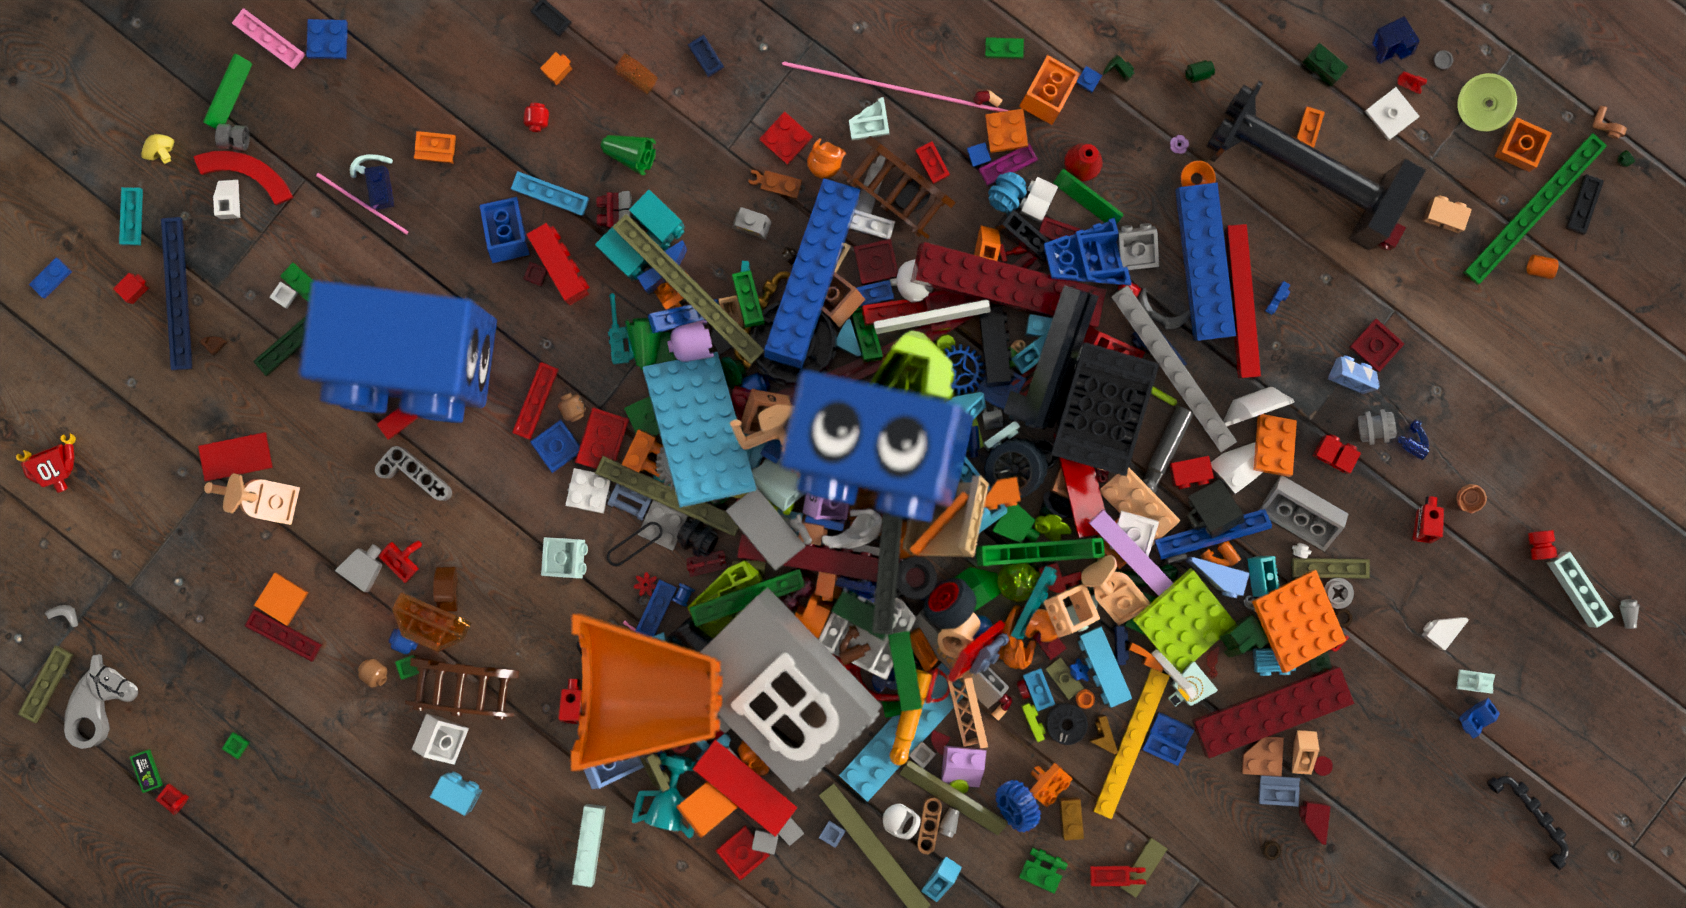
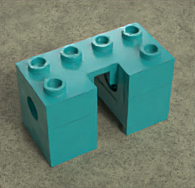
M650 190L629 209L633 217L647 230L646 234L663 251L671 247L670 243L675 238L679 239L685 232L682 220ZM613 228L595 244L632 282L635 279L639 280L637 277L644 273L643 270L648 265L651 267Z

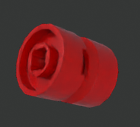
M1554 530L1528 533L1529 544L1534 545L1530 551L1532 560L1558 557L1557 548L1552 545L1555 541Z

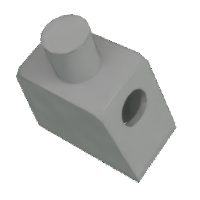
M740 207L737 210L732 229L766 240L772 221L764 214Z
M374 544L370 546L367 552L358 548L335 571L363 592H369L383 566L376 559L382 550Z

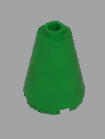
M608 135L606 138H603L601 149L604 154L637 174L645 175L644 171L646 169L650 170L654 162L656 149H653V144H656V141L650 137Z
M634 318L632 323H629L628 319L625 320L636 366L643 370L644 366L656 364L662 332L653 334L648 318Z

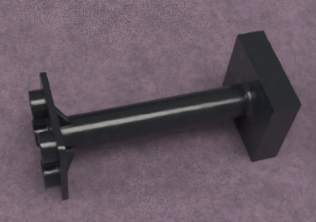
M1258 81L1253 88L1243 84L1225 111L1226 115L1233 118L1232 121L1224 118L1207 143L1206 147L1214 151L1210 160L1215 162L1223 152L1243 142L1364 209L1349 240L1370 250L1388 239L1426 169L1405 158L1387 171L1378 184L1257 117L1255 97L1263 82Z

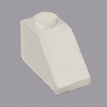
M1465 617L1429 621L1423 628L1424 633L1422 636L1438 649L1446 650L1469 620Z

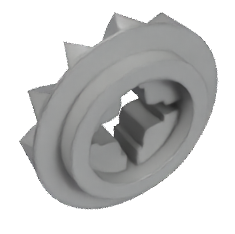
M1333 578L1324 587L1332 608H1345L1353 600V587L1345 579ZM1334 589H1342V592L1340 593L1342 595V598H1333V595L1335 594Z

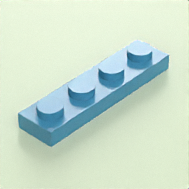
M518 171L511 190L582 217L589 202V198Z

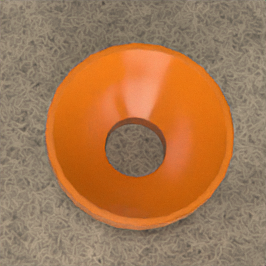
M1204 161L1190 162L1181 172L1182 187L1196 185L1191 181V176L1194 173H1199L1202 176V181L1198 185L1215 183L1216 180L1214 169Z

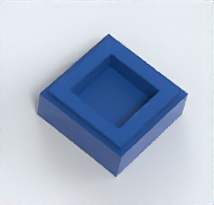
M986 143L967 148L973 167L991 162Z

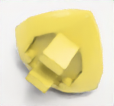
M161 134L150 135L143 145L142 158L155 160L160 157L165 165L171 161V156L168 152L173 148L174 139Z

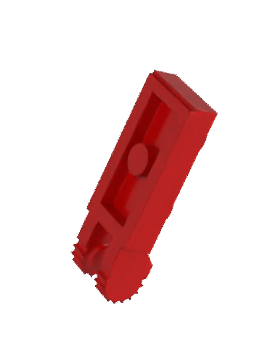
M1090 867L1091 886L1146 885V880L1143 879L1130 880V872H1146L1143 867Z

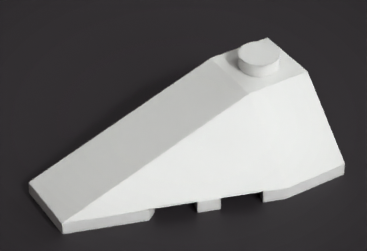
M1256 442L1222 453L1211 462L1212 471L1218 479H1221L1231 495L1239 492L1263 473L1254 470Z

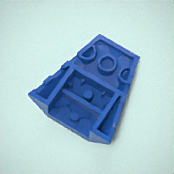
M1115 218L1109 219L1108 222L1093 225L1090 229L1079 230L1071 236L1066 235L1044 243L1043 246L1051 279L1131 285L1128 267L1122 266L1116 242L1119 233Z

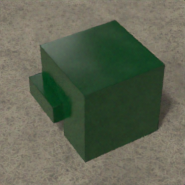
M1253 615L1239 619L1235 625L1219 636L1228 648L1224 651L1228 658L1244 654L1246 651L1250 652L1256 646L1258 649H1261L1269 642L1264 629Z

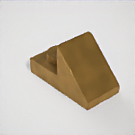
M1106 715L1098 716V722H1095L1098 733H1102V736L1089 739V741L1113 754H1117L1118 751Z

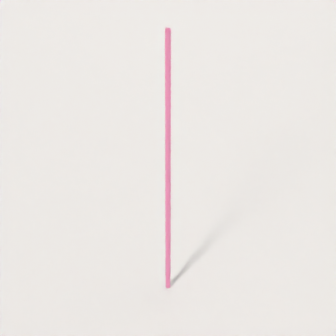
M782 62L783 66L816 72L857 82L867 83L871 85L881 86L922 96L932 97L945 101L955 102L959 104L969 105L997 112L1010 111L982 104L977 105L973 102L903 88L899 86L889 85L848 75L838 74L825 70Z

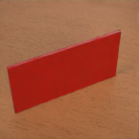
M266 432L198 446L205 482L230 477L232 474L240 475L273 468Z

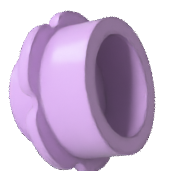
M1182 135L1173 137L1170 141L1171 150L1174 153H1185L1187 151L1186 148L1189 147L1188 140Z

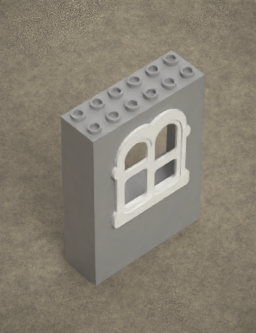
M768 587L700 652L721 661L719 676H723V684L719 695H722V707H720L718 715L792 792L798 787L802 789L839 752L841 753L852 740L854 741L865 727L868 728L880 714L878 710L882 705ZM783 671H787L807 692V695L794 707L789 706L771 687V682ZM761 692L767 693L778 705V709L767 720H762L749 707L750 702ZM812 701H816L826 712V723L820 728L809 726L799 715ZM782 715H788L803 731L805 741L801 747H788L772 731L771 726Z

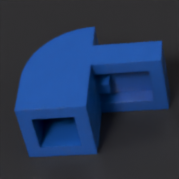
M1487 698L1464 712L1459 717L1464 731L1470 734L1472 738L1480 735L1485 726L1495 722L1500 713L1490 699Z

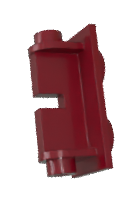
M724 550L712 552L706 557L701 555L700 557L686 558L690 577L727 569Z

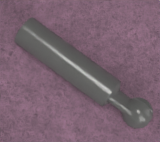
M1176 406L1149 461L1148 470L1142 479L1154 494L1194 415L1191 411L1180 406Z

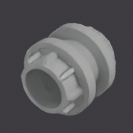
M1385 409L1379 410V415L1371 416L1370 411H1367L1365 415L1358 417V428L1362 442H1369V445L1375 444V439L1383 438L1384 443H1388L1389 439L1397 436L1395 418L1392 412H1385Z

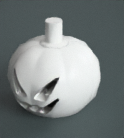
M914 259L901 265L897 278H891L890 283L891 286L898 287L901 296L906 300L919 302L924 300L929 293H932L933 288L910 282L915 264Z

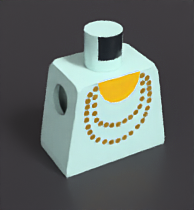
M1192 661L1181 675L1193 686L1197 695L1191 699L1173 680L1171 685L1176 692L1168 699L1175 707L1183 700L1189 706H1192L1218 690L1198 665Z

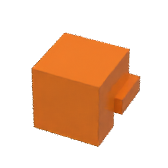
M814 590L807 607L799 605L795 616L816 638H819L833 603L821 600L820 595H815L816 590Z

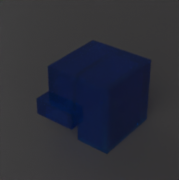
M1405 16L1377 29L1372 41L1378 51L1376 60L1379 64L1396 55L1400 60L1413 55L1420 42Z

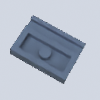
M1260 775L1258 803L1299 806L1300 778Z

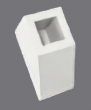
M238 180L218 181L213 196L214 216L220 219L240 218Z

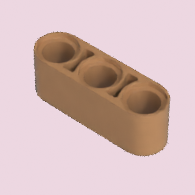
M935 796L927 797L923 804L917 839L918 849L923 854L932 853L936 844L942 805ZM930 801L938 803L936 810L931 811L927 808ZM928 820H932L935 823L931 830L924 827V823ZM925 839L931 841V846L928 849L921 847V842Z

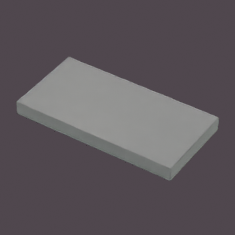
M757 487L756 491L747 493L726 510L729 517L775 571L805 548V544Z

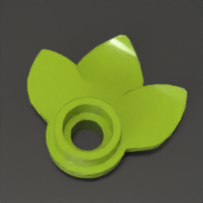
M1057 515L1039 516L1035 520V529L1052 541H1061V534L1072 533L1070 527L1066 523L1061 522V517Z

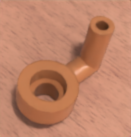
M1599 106L1593 127L1608 133V137L1613 139L1624 137L1627 128L1617 123H1603L1607 107Z

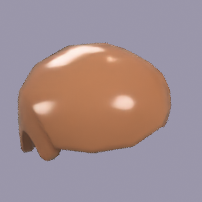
M1475 484L1463 486L1458 491L1456 497L1460 509L1468 513H1475L1485 506L1487 499L1484 489Z

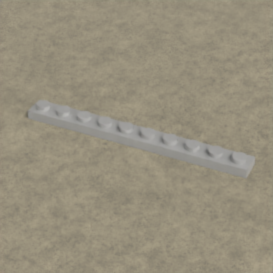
M1126 285L1113 294L1111 297L1220 452L1236 443L1237 440L1129 286Z

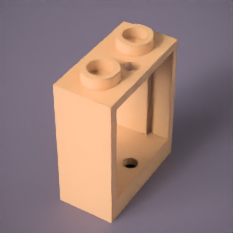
M1083 584L1072 587L1043 601L1058 638L1071 634L1100 619L1087 586ZM1068 596L1080 623L1074 626L1062 599Z

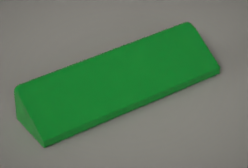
M237 54L233 55L203 123L214 129L217 128L218 124H226L252 67L250 61Z
M1062 169L1053 182L1054 185L1058 186L1059 189L1104 223L1108 222L1109 219L1115 218L1117 225L1124 216L1121 211L1065 169Z
M909 631L892 633V635H888L901 711L922 709Z

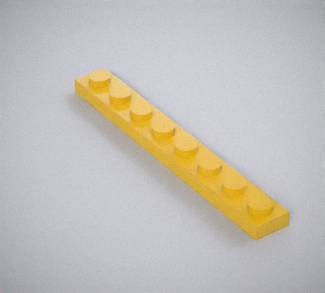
M1152 668L1150 669L1093 812L1112 819L1169 680V675Z

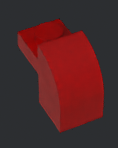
M1058 563L1047 565V567L1058 570L1055 583L1052 586L1050 585L1048 589L1052 592L1062 593L1066 591L1065 584L1071 587L1079 584V580L1082 579L1081 571L1062 577ZM1045 566L1037 568L1040 576Z

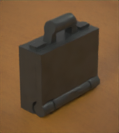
M1221 479L1188 496V503L1193 509L1187 515L1188 521L1194 530L1205 528L1212 538L1245 521L1242 511ZM1195 515L1199 516L1202 521L1201 523L1198 522Z

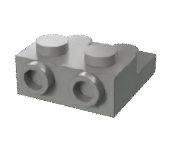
M1150 223L1140 224V228H1133L1130 225L1122 226L1121 230H1118L1119 235L1117 238L1122 266L1128 267V270L1159 267L1156 227Z

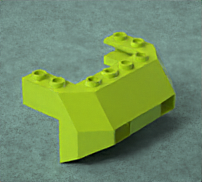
M911 330L893 346L869 385L928 398L936 396L940 397V400L947 402V400L951 399L953 389L950 388L954 378L952 362L923 333Z

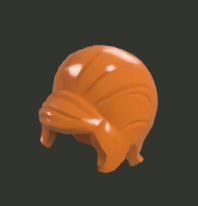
M819 138L808 156L807 166L814 176L821 179H829L839 172L846 152L829 142L820 145L821 138Z

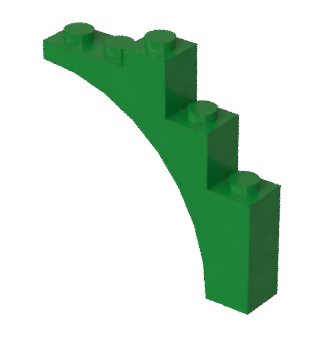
M1103 538L976 546L977 566L1105 557Z

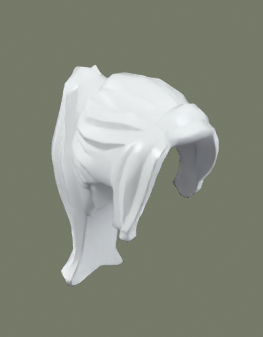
M873 509L851 510L850 516L857 517L852 522L850 528L836 536L824 535L822 536V542L829 546V548H854L866 545L871 540L877 539L881 533L882 517Z

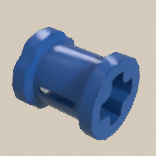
M679 583L680 588L676 596L672 598V601L687 607V602L691 593L695 592V589Z

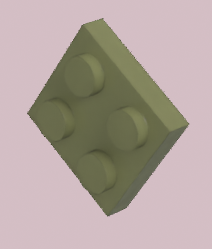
M653 753L639 755L652 785L662 792L668 790L670 787L667 782L670 780L665 771L662 772L659 767L661 765L659 757Z

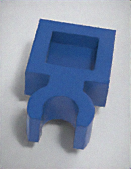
M1285 281L1279 284L1265 312L1271 315L1275 313L1279 303L1287 299L1290 293L1288 290L1290 284Z

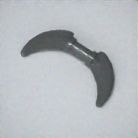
M1146 288L1141 291L1138 301L1150 318L1161 323L1165 329L1179 328L1189 319L1190 310L1181 316L1170 318L1156 313L1147 300Z

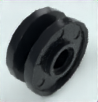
M1062 703L1051 708L1045 721L1048 734L1059 744H1076L1082 740L1087 732V717L1081 709L1073 704ZM1065 719H1070L1071 726L1068 729H1063L1062 722Z

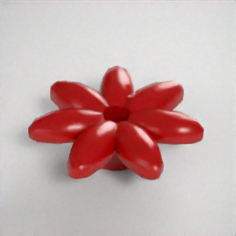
M645 572L644 579L636 576L639 583L634 585V588L641 589L639 595L643 596L647 592L649 596H652L651 589L656 588V584L653 583L657 577L654 576L649 579L648 572Z

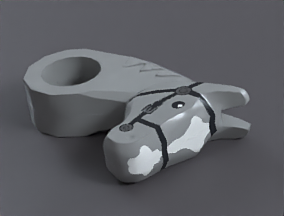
M100 654L92 656L90 669L73 690L65 711V737L72 746L80 749L97 746L107 738L110 729L104 701L119 699L124 702H131L138 696V688L116 670L103 665V658ZM84 717L89 718L95 724V734L90 740L85 739L79 733V723Z

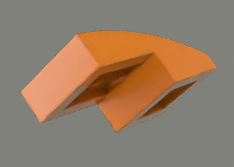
M1129 642L1128 650L1144 656L1141 664L1160 672L1163 671L1161 664L1148 651Z

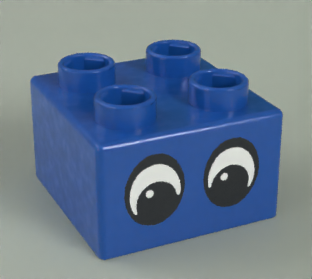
M312 281L299 374L304 379L322 384L320 401L324 403L340 405L341 408L385 414L387 412L388 397L400 398L401 412L416 414L418 418L462 423L465 407L483 408L486 405L497 319L467 299Z
M802 370L780 464L784 469L799 473L796 491L799 493L854 505L858 488H864L879 492L875 506L876 510L931 522L935 505L949 507L956 499L974 418L962 406L956 403Z

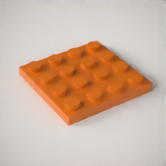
M1312 570L1252 601L1282 673H1287L1347 641L1316 570Z

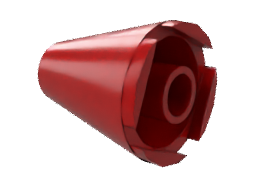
M1086 143L1077 144L1070 148L1064 161L1066 171L1083 182L1095 178L1101 171L1103 163L1098 149L1094 145Z

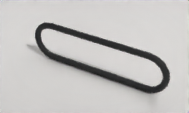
M649 522L608 551V562L612 566H620L657 541L663 533L661 525L657 522ZM649 525H657L659 527V535L618 564L610 560V553Z

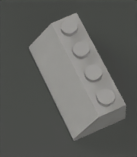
M1280 476L1273 485L1259 509H1265L1269 519L1324 552L1345 528L1348 513L1284 476Z

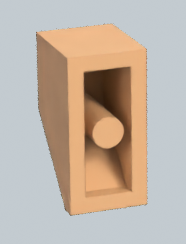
M1297 730L1293 743L1292 773L1312 774L1319 753L1317 732Z

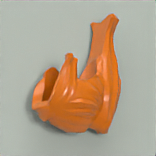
M1016 605L1004 622L1005 627L1002 633L1009 637V642L1001 647L998 652L1000 655L998 659H1002L1005 665L1010 668L1022 670L1026 669L1032 662L1036 641H1030L1027 648H1025L1021 639L1017 640L1011 636L1021 607Z

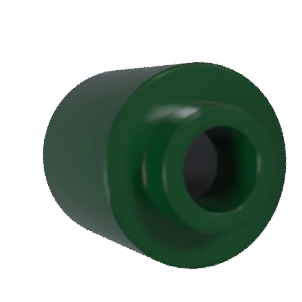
M1207 60L1189 64L1185 70L1186 79L1190 80L1191 83L1207 80L1215 75L1212 61Z

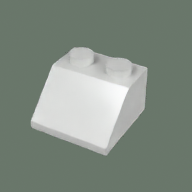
M426 713L412 750L425 758L455 764L469 728L445 718Z

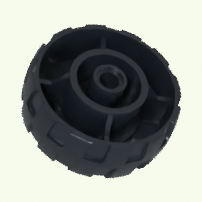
M781 300L770 304L762 311L764 324L752 326L750 337L763 349H765ZM821 311L802 369L765 358L764 352L754 361L755 365L768 379L784 386H798L802 370L825 374L833 363L837 352V333L833 322Z

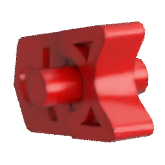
M1402 72L1398 76V85L1418 94L1422 92L1421 86L1427 83V79L1407 72Z

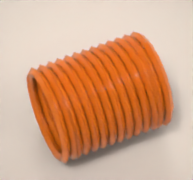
M1531 255L1527 264L1528 275L1553 279L1558 270L1557 259L1540 255Z

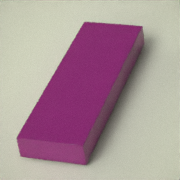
M1028 143V147L1012 151L979 168V172L988 187L995 183L1000 174L1007 172L1015 173L1038 161V158L1030 143Z

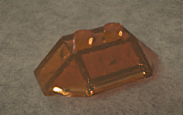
M400 592L392 608L402 637L436 652L463 641L472 624L468 620Z

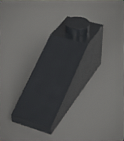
M1011 210L1005 213L995 228L1015 244L1039 259L1046 261L1047 258L1043 245L1050 240L1016 211Z

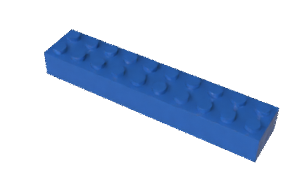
M823 179L764 349L765 358L802 369L859 201L860 189Z

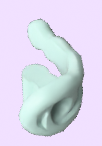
M373 154L359 156L354 159L350 166V175L352 178H356V172H360L363 175L367 174L368 169L360 166L364 161L377 160L392 164L393 160Z

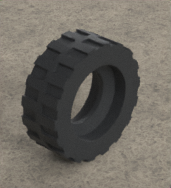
M911 556L898 564L896 588L903 596L910 599H921L928 596L934 590L937 583V573L929 560L920 556ZM912 568H919L925 574V581L919 587H911L906 582V574Z

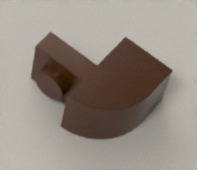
M436 567L433 596L434 602L437 603L438 612L458 610L456 567Z

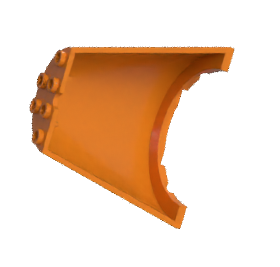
M581 613L572 614V634L578 635L580 647L582 648V708L578 727L579 740L575 741L571 751V771L603 765L715 736V732L720 729V719H717L720 707H722V695H719L723 684V676H719L721 661H718L715 657Z

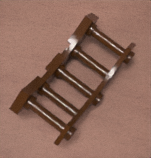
M869 136L866 140V143L871 146L869 154L853 175L846 170L842 172L848 177L846 181L853 187H856V185L860 186L880 202L879 206L886 212L889 209L912 227L910 231L918 237L923 235L928 239L930 236L923 231L924 227L941 206L943 207L946 204L952 208L956 202L877 140ZM882 154L887 158L885 160L886 163L867 187L859 181V178L875 157H879ZM897 166L904 171L903 177L884 200L874 190L890 169ZM914 179L921 185L919 187L920 190L901 213L891 204L908 181ZM931 192L936 196L935 202L916 225L908 217L923 197Z
M411 658L410 666L418 667L417 671H419L415 701L405 700V704L413 706V710L428 708L449 711L452 716H462V713L494 716V719L497 720L514 717V713L505 711L508 681H510V678L519 677L518 670L473 667V665L447 664L442 661ZM429 669L434 670V674H436L432 703L423 701L426 675ZM446 672H454L455 676H457L453 706L440 704L443 676L446 675ZM467 674L478 675L479 686L476 709L461 707L464 681ZM490 676L499 677L500 680L497 710L484 709L487 680H489Z

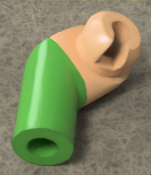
M1015 340L1008 347V349H1011L1012 358L1025 348L1026 344L1023 340ZM1013 360L1009 361V367H1016Z

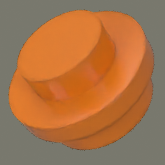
M1083 689L1077 693L1076 703L1079 707L1087 709L1093 706L1095 702L1093 692Z

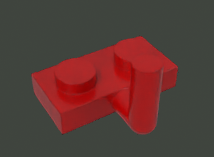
M416 541L402 552L391 542L378 557L406 583L419 570L408 557L411 553L421 548L422 543Z

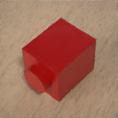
M128 273L113 289L127 303L134 304L149 288L145 285L146 280L141 275Z

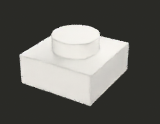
M280 282L270 298L288 309L298 293Z

